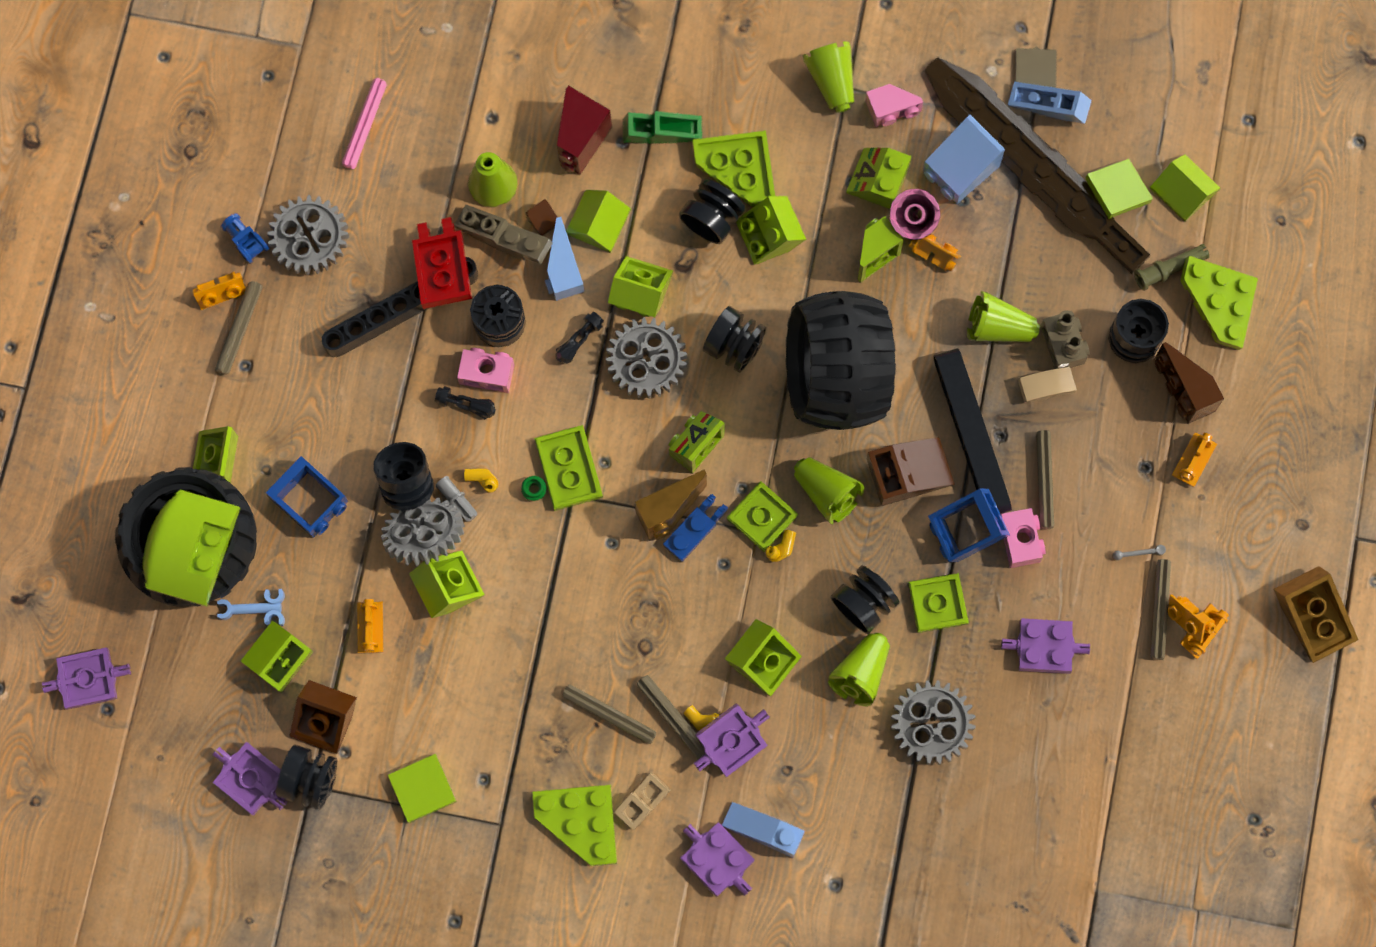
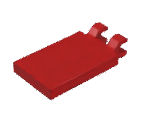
M451 217L441 219L444 234L431 236L427 222L417 224L419 239L412 240L420 300L423 309L472 299L463 235L461 230L455 231Z

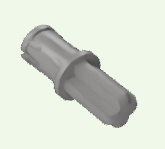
M448 476L443 477L437 482L435 487L439 489L450 505L454 504L465 522H470L477 516V511L464 497L465 493L460 492Z

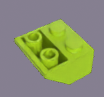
M768 196L738 218L736 223L754 264H759L790 252L806 240L788 196Z
M272 620L241 659V662L282 693L312 655L313 651Z

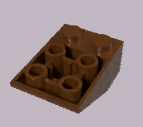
M1167 342L1163 343L1155 356L1156 360H1154L1157 371L1160 374L1163 373L1167 381L1165 385L1168 393L1174 396L1178 403L1177 410L1182 418H1186L1189 424L1216 412L1224 397L1214 377Z
M939 437L893 444L869 451L866 460L881 506L955 485Z

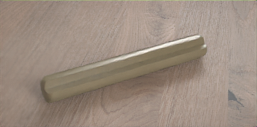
M252 281L247 285L215 370L221 374H229L263 288L257 282Z
M1040 430L1036 434L1039 520L1041 529H1052L1054 527L1051 432L1049 430Z
M1159 559L1156 565L1150 654L1151 659L1163 660L1165 658L1171 561L1166 559Z
M650 676L642 677L637 682V686L697 759L705 755L703 745L695 736L696 732Z
M568 685L565 688L563 697L648 744L654 741L656 731L572 685Z

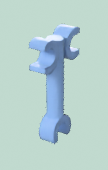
M266 589L264 597L268 603L231 604L228 600L221 599L217 601V604L219 606H227L228 609L224 614H217V617L221 620H227L233 614L266 613L264 622L267 627L274 616L279 617V625L284 626L285 618L280 612L282 611L281 603L284 601L285 593L282 589H279L278 597L271 599L270 591Z

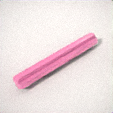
M373 79L342 160V164L346 168L354 169L356 167L386 88V82L382 79Z

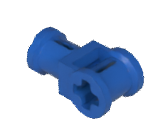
M232 214L223 221L221 229L231 235L232 241L239 253L251 264L253 258L263 250H269V247L256 231L254 232L250 226L246 227L241 222L239 214Z

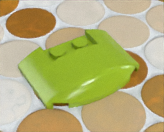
M179 490L161 509L148 534L143 557L146 589L207 607L240 507Z

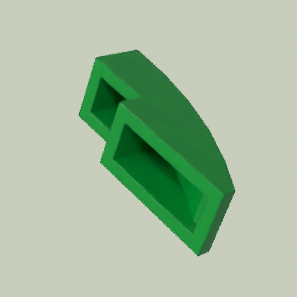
M654 111L653 114L628 112L623 118V142L663 144L693 142L694 139H702V116L660 111Z

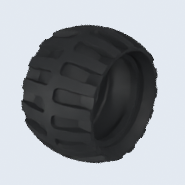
M832 291L812 295L796 302L792 306L787 324L785 362L790 404L796 419L819 428L846 430L875 423L887 416V412L890 411L892 405V396L894 395L896 364L893 326L888 314L889 311L883 305V301L856 292Z
M179 467L175 468L174 471H161L152 475L150 481L144 485L139 484L131 492L132 497L128 503L122 505L118 515L119 523L115 529V543L118 558L125 574L141 592L158 602L175 607L203 606L148 590L145 586L143 557L148 534L164 505L179 490H183L240 507L208 604L217 598L225 597L232 592L231 589L239 581H243L249 571L250 563L255 557L257 529L249 504L235 486L219 475L207 470Z

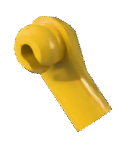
M486 468L464 470L465 481H478L488 493H493L497 490L499 486L498 480L490 470Z
M784 530L782 542L773 547L769 546L765 551L766 557L772 562H779L792 554L796 532Z
M693 705L683 713L699 731L720 716L717 713L701 715Z

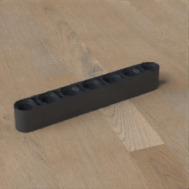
M466 257L467 267L473 269L469 274L471 286L478 279V270L474 260ZM418 281L327 330L322 336V344L328 355L340 357L427 310L422 308L421 300L416 298L419 293ZM399 303L407 304L403 311H396L394 308ZM377 315L385 316L381 323H374L372 321ZM355 327L363 328L359 335H352V329ZM339 339L340 344L337 347H329L330 341Z
M957 348L933 355L934 364L976 490L980 488L990 490L1000 514L1011 511L1010 498L961 352Z

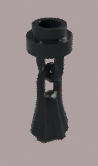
M596 312L588 313L583 318L586 323L582 329L576 331L566 343L556 349L557 361L565 364L571 363L577 350L587 340L588 335L593 330L598 332L603 327L602 323L604 320ZM578 335L582 338L579 342L575 341Z
M446 386L444 388L439 387L436 392L435 402H438L440 406L446 407L448 402L456 404L460 409L478 415L484 420L495 415V403L490 399H475L464 395L455 396L451 394V388ZM464 400L470 402L469 406L462 405Z

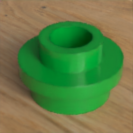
M538 476L527 477L521 485V492L529 501H538L546 494V483ZM536 485L539 487V490L536 493H531L529 491L531 486Z

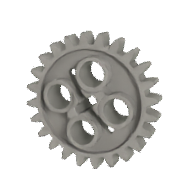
M310 195L307 196L305 202L302 201L300 196L297 197L296 204L288 200L289 208L286 209L280 206L282 214H273L277 222H269L270 228L274 230L267 232L268 237L273 239L268 242L270 248H274L271 251L273 256H279L277 260L280 265L286 262L285 267L287 270L294 266L296 274H299L302 268L305 270L306 275H309L310 270L313 268L319 274V267L321 266L329 270L327 263L332 262L336 265L335 256H344L340 248L348 247L347 243L343 240L349 238L348 232L344 231L348 229L347 222H342L345 219L343 213L338 214L339 209L337 206L331 208L330 200L322 204L320 196L316 198L315 202L312 201ZM311 216H319V219L316 222H308V219ZM298 217H301L320 250L319 253L314 251L307 236L304 234L301 225L297 221ZM290 227L297 228L294 234H286L287 229ZM323 236L331 237L327 243L319 242ZM303 247L309 248L305 255L297 254L299 249Z
M643 318L642 324L638 325L634 319L632 320L633 327L631 328L623 324L624 333L615 331L618 340L610 339V344L614 348H607L606 350L607 354L611 355V357L606 358V364L612 365L608 368V373H616L612 377V381L618 382L621 380L619 389L622 390L627 386L628 395H631L635 390L637 391L638 398H641L643 392L647 393L648 399H651L652 392H656L661 397V389L664 388L669 393L670 383L675 386L678 385L675 377H684V373L680 369L687 368V363L682 361L687 358V352H681L686 348L685 343H678L681 340L680 334L673 336V326L667 330L665 329V321L657 326L655 318L652 319L651 324H647L646 319ZM656 338L661 341V344L657 347H651L648 345V342ZM632 346L637 349V352L634 355H627L624 350ZM667 350L668 353L664 354L662 351ZM647 354L651 361L646 362L643 359V355ZM660 361L669 363V367L665 370H659L656 365ZM626 363H632L631 366L625 365ZM637 369H642L646 373L642 378H635L632 375Z
M436 498L434 502H431L429 499L422 506L413 510H399L398 514L391 513L392 520H385L386 527L381 529L383 533L381 539L385 551L389 553L390 558L395 557L398 563L404 560L406 565L414 561L415 565L418 566L422 560L427 565L431 558L439 561L438 555L440 554L448 556L447 549L455 550L454 543L461 542L460 535H464L463 527L465 526L461 513L454 504L450 505L448 500L441 503L440 498Z
M926 680L925 688L916 683L915 692L909 688L906 689L908 698L899 696L898 699L903 705H894L893 709L899 713L891 716L892 720L898 722V724L891 726V730L899 731L894 740L902 739L903 742L899 749L908 747L907 757H910L913 753L917 754L916 762H919L922 757H926L927 765L930 764L932 758H935L938 765L941 764L942 757L951 762V753L959 757L961 753L958 748L960 747L965 750L968 748L964 740L973 739V736L968 731L975 730L976 728L975 725L969 724V721L975 719V715L967 713L973 706H964L963 703L967 696L958 698L959 688L953 692L949 691L950 683H947L944 688H940L939 680H937L934 687H931L929 680ZM941 702H946L950 705L951 712L942 714L938 711L937 705ZM919 705L924 708L925 715L920 718L915 717L912 714L911 708ZM930 717H934L935 721L949 718L956 719V722H940L936 728H932L931 724L918 727L910 726L911 723H927ZM943 728H951L955 733V737L951 740H946L942 737L941 730ZM918 731H924L928 734L929 741L920 743L916 740L915 734Z

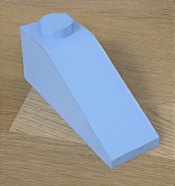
M1014 81L1008 105L1063 121L1085 124L1092 100L1080 91Z
M558 217L556 218L553 244L547 269L549 279L545 280L548 293H554L556 301L584 292L583 282L562 218Z
M732 802L722 824L723 827L792 858H794L805 832L784 821Z

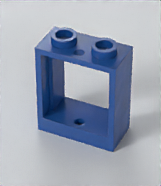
M302 456L266 492L268 497L313 538L327 530L329 527L328 522L334 516H340L347 508L346 503L348 502L346 496ZM307 473L336 498L311 526L282 500Z
M980 488L928 516L931 522L929 527L932 533L938 537L941 543L940 551L949 562H959L1010 536L989 489ZM976 503L991 535L959 551L945 519Z

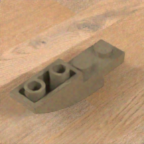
M465 205L454 224L456 228L475 239L523 261L529 259L541 264L553 244L549 238L509 224L504 218L469 205Z

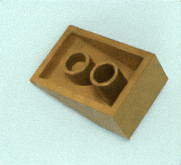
M705 469L635 501L636 514L649 540L653 538L659 540L669 535V531L674 528L707 486V473Z
M1318 566L1274 588L1286 618L1312 663L1358 641L1336 585L1328 571Z

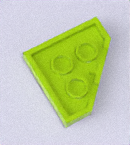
M766 130L693 140L696 167L729 189L747 204L756 206L768 196H775Z
M1188 256L1185 258L1180 282L1184 289H1188L1195 301L1193 304L1203 321L1206 320L1213 332L1211 335L1216 343L1237 350L1242 349L1258 278Z
M611 785L533 792L534 818L539 823L545 826L590 866L617 864Z

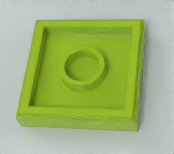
M1129 159L1088 173L1085 177L1108 218L1147 205L1153 200Z
M760 481L727 516V520L760 550L765 552L798 517V513Z
M959 573L908 582L917 633L968 625L969 621Z
M436 754L388 775L408 823L457 802Z

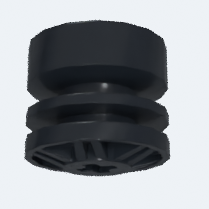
M704 179L699 184V189H696L693 193L696 201L688 200L680 211L679 218L695 234L711 243L719 245L723 243L731 231L728 223H737L738 216L742 215L745 211V206L726 187L715 181Z
M497 284L483 288L473 298L470 307L471 318L475 332L483 342L490 346L504 347L513 344L521 337L525 329L526 320L522 301L515 291L507 286ZM499 309H501L502 314L497 313L496 316L493 315V312H497Z
M1136 299L1123 305L1110 327L1108 336L1110 347L1116 356L1131 363L1146 362L1152 358L1168 333L1169 322L1167 314L1161 306L1151 300Z
M728 306L718 317L709 332L703 346V352L715 359H719L727 352L725 365L731 366L736 360L734 370L740 373L758 353L763 342L766 327L759 324L754 330L756 321L753 319L749 320L744 327L741 326L744 314Z
M399 442L385 447L377 454L373 462V470L379 483L381 495L388 506L402 511L413 510L422 506L430 499L434 491V482L422 448L413 443Z
M861 565L856 571L858 576L852 574L849 578L854 589L842 584L830 598L838 610L854 626L869 635L881 622L875 611L877 610L888 616L891 612L889 606L895 608L900 601L889 584L881 576L866 566Z
M293 745L282 765L276 786V796L294 802L302 792V805L309 806L312 801V808L321 810L334 787L338 764L337 758L329 756L325 761V754L319 753L312 763L311 749Z

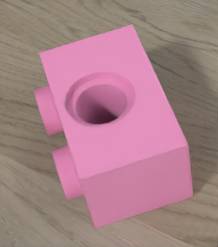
M479 348L463 349L457 377L458 382L464 386L509 393L514 370L513 358L503 352H495L494 355L485 353L484 350ZM486 364L493 366L492 371L489 373L480 372L481 367Z
M1032 508L1001 514L1010 536L1004 538L1010 568L1040 563L1046 551L1043 539L1039 540L1037 530H1040L1038 516L1033 515ZM1026 533L1030 541L1028 543L1020 542L1017 539V534Z

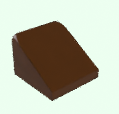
M546 199L526 212V218L539 235L543 236L555 228L556 218L558 217Z

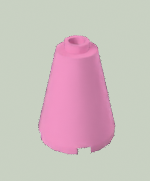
M909 189L899 194L892 202L890 221L895 231L901 236L908 239H922L930 235L938 226L940 207L937 200L929 192L921 189ZM920 210L922 211L921 219L917 215Z

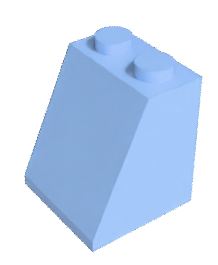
M969 115L928 157L924 163V175L931 183L935 182L941 188L942 194L948 200H953L958 204L1000 167L1005 149Z

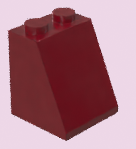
M569 85L565 90L557 149L561 167L570 173L575 171L581 175L612 129L610 109Z

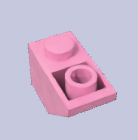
M891 84L866 92L865 101L875 127L879 125H892L897 119L903 117L907 119L913 118L922 111L923 100L921 97Z

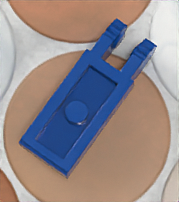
M710 494L700 507H697L663 543V546L681 562L713 530L716 522L728 509L723 504L709 518L704 512L715 502L716 497L713 494Z

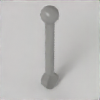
M1158 545L1153 549L1129 552L1117 550L1113 553V558L1121 560L1123 557L1153 553L1161 556L1166 552V548L1164 545Z

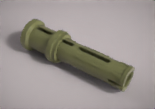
M1201 244L1164 262L1157 260L1146 269L1135 270V280L1140 289L1145 291L1150 285L1159 281L1163 283L1167 281L1169 275L1183 270L1185 258L1188 256L1201 260L1209 259L1208 249L1203 251L1206 246Z

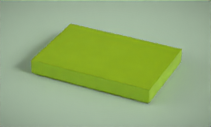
M583 425L534 438L554 511L603 498Z

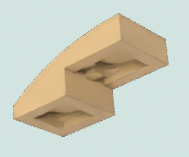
M1070 367L1039 372L1018 379L1024 403L1047 400L1052 396L1072 394L1077 390Z
M650 773L614 813L635 830L667 796L671 789L656 775Z

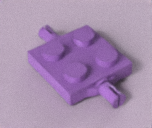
M1021 618L1020 634L1017 640L1002 638L1001 649L1017 650L1019 671L1071 674L1074 653L1090 654V644L1075 643L1072 635L1073 621Z
M107 647L56 658L58 666L57 680L42 682V689L44 693L59 690L62 694L66 710L118 699L115 686L116 677L131 675V670H129L131 668L129 664L114 667L111 662L110 651Z
M735 703L695 734L703 745L705 755L693 762V764L701 771L712 762L719 767L726 777L768 746L761 737L758 726L770 718L767 712L763 709L753 718H750Z
M247 742L232 756L227 754L221 747L216 749L224 756L221 757L217 752L213 753V756L224 764L221 773L213 781L216 786L253 816L268 801L279 810L284 808L276 801L278 800L284 806L287 804V801L276 796V786L281 769Z
M719 822L702 835L691 824L683 830L693 841V844L680 860L716 897L726 888L733 885L744 896L751 891L752 887L742 879V876L755 859Z

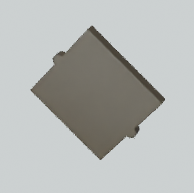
M1038 47L1034 49L1016 48L1015 82L1056 88L1057 50L1039 49Z

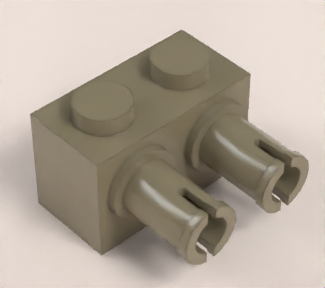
M1068 310L1061 312V314L1044 318L1041 323V329L1054 368H1073L1085 364L1088 358L1087 355L1090 353L1087 342L1082 341L1079 333L1082 332L1079 318H1074V313Z

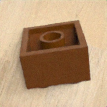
M308 680L297 697L289 737L338 754L352 720L357 697Z

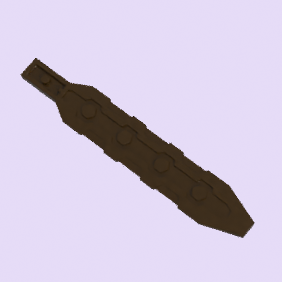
M939 57L924 69L943 109L959 124L971 115L1005 149L1002 162L1020 179L1021 184L1032 194L1035 193L1056 213L1055 216L1071 232L1097 240L1131 274L1149 259L1150 254L1115 221L1114 217H1107L1088 183L1067 163V160L1056 149H1052L1032 130V126L1021 116H1017L997 97V93L978 75Z

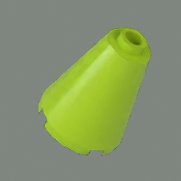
M847 41L843 42V47H837V43H833L810 51V57L806 54L803 55L804 63L831 110L836 109L837 113L851 109L850 105L854 103L851 46Z
M485 152L477 158L468 179L469 191L474 200L482 206L491 208L508 203L516 194L518 186L517 176L513 168L492 152Z
M981 291V296H976L968 319L972 321V329L967 328V338L969 340L1030 342L1038 336L1040 324L1037 323L1035 317L987 292Z
M811 457L800 459L794 467V477L830 524H834L833 520L839 523L846 518L858 504L854 501L859 494L862 497L865 487L861 482Z
M880 633L867 635L830 673L828 685L832 690L844 699H847L848 696L856 699L854 701L856 705L871 706L876 699L889 653L890 644L887 642L888 639Z

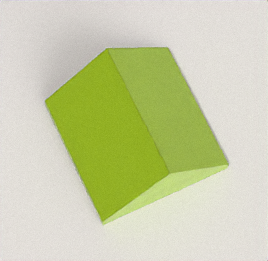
M1183 155L1168 165L1150 186V189L1186 222L1220 190V187L1187 155Z
M585 190L566 233L571 237L611 253L631 208L609 191Z
M226 426L199 431L193 469L210 471L231 483L238 435L232 427Z

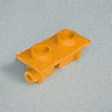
M932 233L922 239H912L909 244L912 252L926 260L931 252H933L935 256L931 263L942 268L944 271L949 270L952 272L956 266V263L953 261L954 258L960 259L962 257L957 254L958 249L951 244L945 242L943 246L936 242L937 237Z
M233 271L228 275L219 277V284H215L214 280L198 284L197 288L193 289V294L200 309L203 310L244 295L246 287L241 273Z
M1194 432L1172 473L1173 477L1195 487L1217 446V443L1211 441L1213 437L1210 434L1203 433V435Z
M1172 594L1170 595L1168 616L1199 643H1203L1204 634L1215 631V621L1205 613H1199V608L1190 602L1187 597L1179 596L1176 598Z
M364 599L363 602H357L358 653L384 652L383 601L374 602L373 599Z
M1211 603L1208 604L1203 613L1215 621V631L1213 633H1205L1203 643H1199L1188 633L1180 642L1197 660L1201 654L1206 652V647L1223 624L1228 622L1229 614L1222 609L1218 611Z

